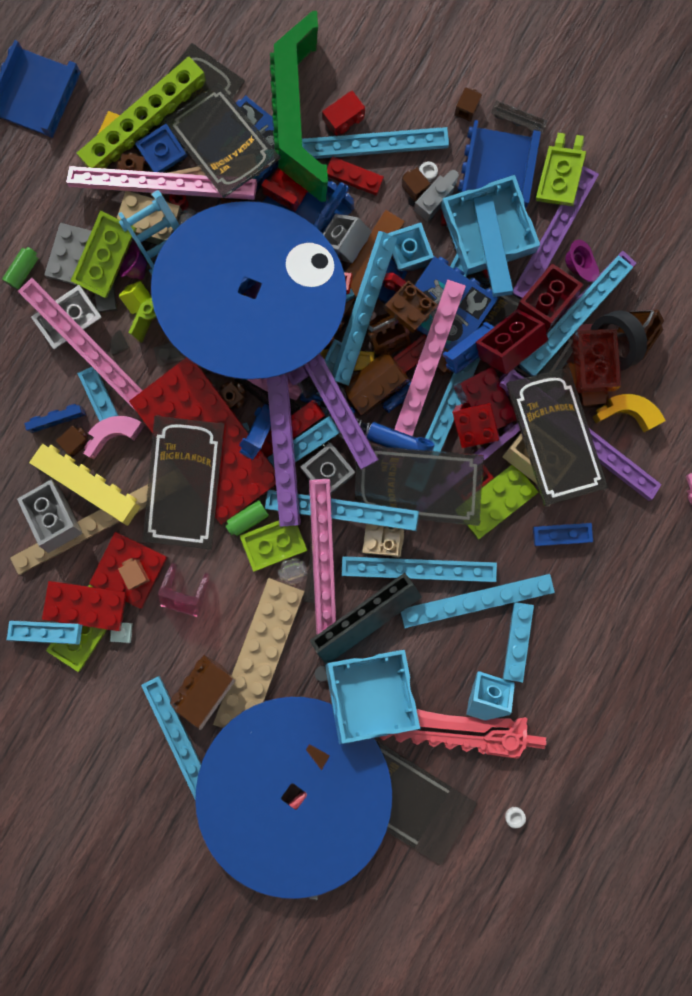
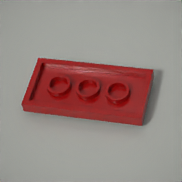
M48 581L42 620L121 631L127 592Z

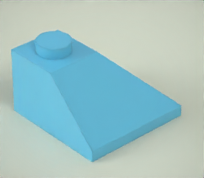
M422 223L387 233L397 238L392 255L398 271H414L426 267L434 256Z
M478 671L469 697L466 715L485 721L510 715L515 683Z

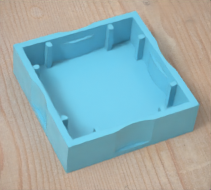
M515 175L491 182L479 189L467 190L442 199L441 209L465 276L487 269L473 198L492 195L507 262L534 254L540 247L532 220L526 212L524 199Z
M405 650L377 654L376 656L363 659L354 658L331 662L325 665L339 744L420 729L416 704L410 689V674Z

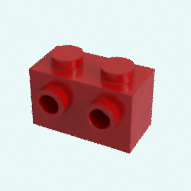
M353 90L322 111V120L334 136L346 133L350 126L354 123H360L365 116V106Z

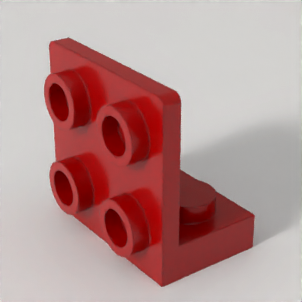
M279 168L270 181L265 179L261 185L264 195L293 212H296L308 192Z
M490 403L464 408V405L461 404L454 408L452 413L462 448L499 441L500 438Z

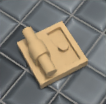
M366 524L362 553L386 555L393 558L401 557L404 529Z

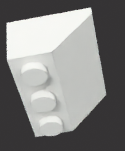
M80 285L55 300L83 330L102 318ZM39 312L31 316L53 349L66 342Z

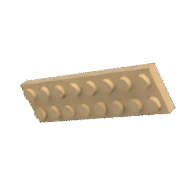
M268 578L232 673V677L236 681L223 698L213 725L224 728L243 711L264 702L305 591Z

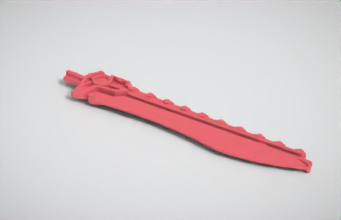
M417 709L420 727L485 733L492 727H508V730H491L484 736L412 730L379 737L386 740L395 735L396 740L400 743L411 738L412 742L416 745L428 740L429 745L432 747L444 742L445 747L450 750L461 745L462 750L466 752L477 747L478 752L483 755L486 753L487 755L515 759L521 756L526 747L545 749L546 737L527 735L526 722L528 719L526 717L517 718L515 722L511 718H494L485 721L475 717L450 716Z

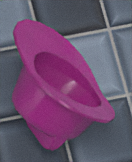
M133 240L121 264L120 276L142 280L145 277L147 260L140 253L138 245Z
M583 240L573 241L565 257L567 268L574 274L581 276L584 280L594 282L599 277V269L590 246Z

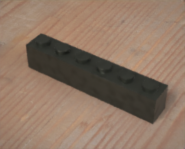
M403 573L309 641L326 664L330 663L422 598V596L406 573Z

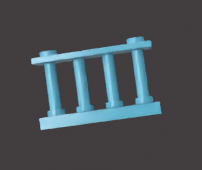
M159 190L152 193L155 200L152 201L151 205L126 219L122 212L118 213L122 219L118 222L124 232L128 230L151 266V269H149L151 275L154 268L151 258L159 254L166 240L147 252L141 242L166 227H171L174 232L180 226ZM155 211H162L164 214L162 221L136 236L131 228L133 224Z

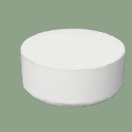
M425 162L420 166L419 170L429 182L435 180L438 168L434 163Z
M511 807L505 814V820L510 827L520 828L524 825L526 816L520 808Z

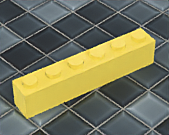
M44 444L40 446L30 460V464L127 526L140 509V506L136 503V498L130 494L124 496L120 493L122 490L114 484L108 486L105 484L106 479L98 474L94 477L90 474L91 470L82 464L80 466L75 465L74 462L76 460L67 454L64 457L59 454L60 450L52 445L47 447Z

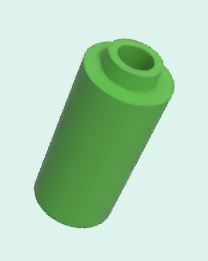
M29 247L26 249L21 248L2 280L19 290L38 260V257H36L37 253Z
M260 500L228 519L226 528L231 535L239 536L269 517V514Z

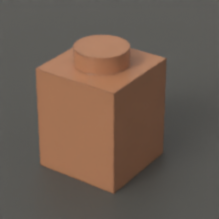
M132 558L122 563V567L118 568L128 590H133L150 581L140 560L133 561Z

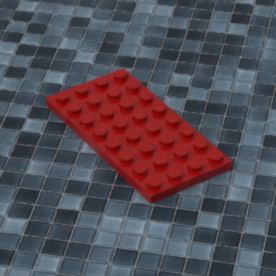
M187 357L129 400L130 404L156 438L157 435H162V431L166 426L175 424L202 427L213 434V441H218L211 512L221 525L276 485L275 468L261 449L253 460L239 453L242 448L239 444L243 438L246 439L248 431L200 366ZM181 427L167 429L165 431V438H160L159 440L160 444L168 455L170 454L174 463L208 507L215 444H210V435L202 430ZM174 444H176L175 450H170V445H173L174 449ZM175 452H177V455L178 452H180L179 459H175ZM187 453H190V460H188V455L185 459ZM198 455L202 457L201 462H197ZM207 458L211 460V462H210L211 467L209 466V463H208V465H206V464H207Z

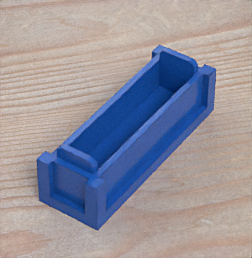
M487 322L483 323V326L451 350L444 352L443 357H445L447 362L446 368L457 374L479 358L475 342L493 329L494 326Z
M266 404L262 408L258 407L254 413L256 419L246 439L243 438L239 444L242 447L239 453L252 460L261 449L271 427L270 409Z

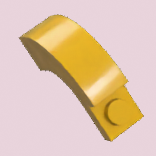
M622 394L606 401L607 405L596 410L597 414L593 416L595 423H598L617 413L629 414L637 420L643 433L666 421L660 410L651 401L634 394Z

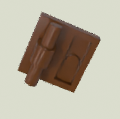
M408 280L385 304L383 309L414 333L423 322L429 319V315L436 309L438 304Z

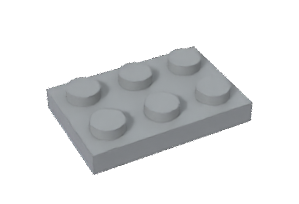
M60 223L44 276L78 286L71 282V278L91 231Z

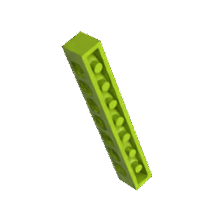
M188 56L77 152L80 160L87 168L107 169V166L117 161L123 152L131 149L138 139L145 137L152 127L159 125L167 114L173 113L182 101H187L196 89L202 88L206 82L204 72ZM184 80H188L185 84L181 83ZM175 92L174 95L168 96V93ZM156 104H161L160 107L154 108ZM142 116H147L146 119L140 120ZM128 128H133L132 131L125 132ZM114 140H119L117 144H112ZM100 152H105L103 156H98Z

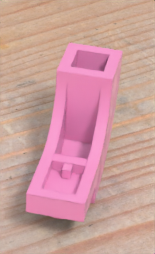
M127 416L106 418L97 423L88 432L94 438L85 445L84 454L95 460L106 442L116 436H126L135 441L145 425L137 419Z

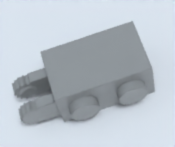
M451 170L444 177L440 175L415 202L414 211L427 223L441 209L442 199L452 196L454 186L459 177L458 172Z

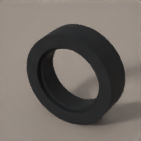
M618 310L598 318L590 329L589 342L592 353L602 366L611 371L626 370L639 363L645 356L647 350L645 330L639 320L626 311ZM610 324L619 326L628 337L630 351L626 358L617 356L608 345L606 332Z

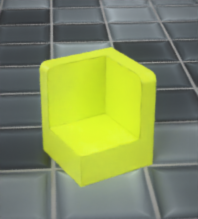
M141 281L127 285L119 295V298L131 314L137 313L140 305L152 297Z

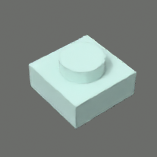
M122 622L121 631L111 630L110 642L131 643L133 623Z

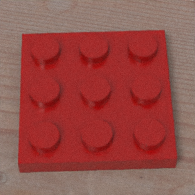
M115 532L89 584L97 588L127 592L126 602L142 609L168 557ZM132 558L133 561L140 560L150 581L133 590H128L118 568L122 567V563Z

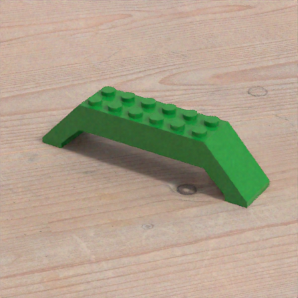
M312 11L275 42L274 50L270 52L274 160H278V168L319 201L326 202L328 186L327 164L322 165L302 147L298 65L311 52H316L318 17L317 11Z

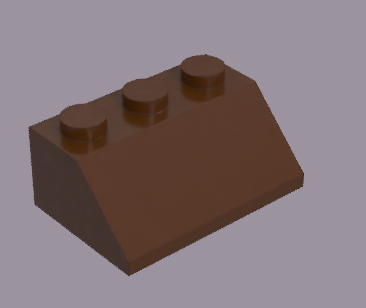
M386 350L352 377L349 386L344 384L343 387L349 400L361 415H367L409 382L410 379L389 351Z
M203 655L196 662L195 668L190 675L185 678L178 692L173 695L170 704L177 713L202 730L236 680L221 664Z

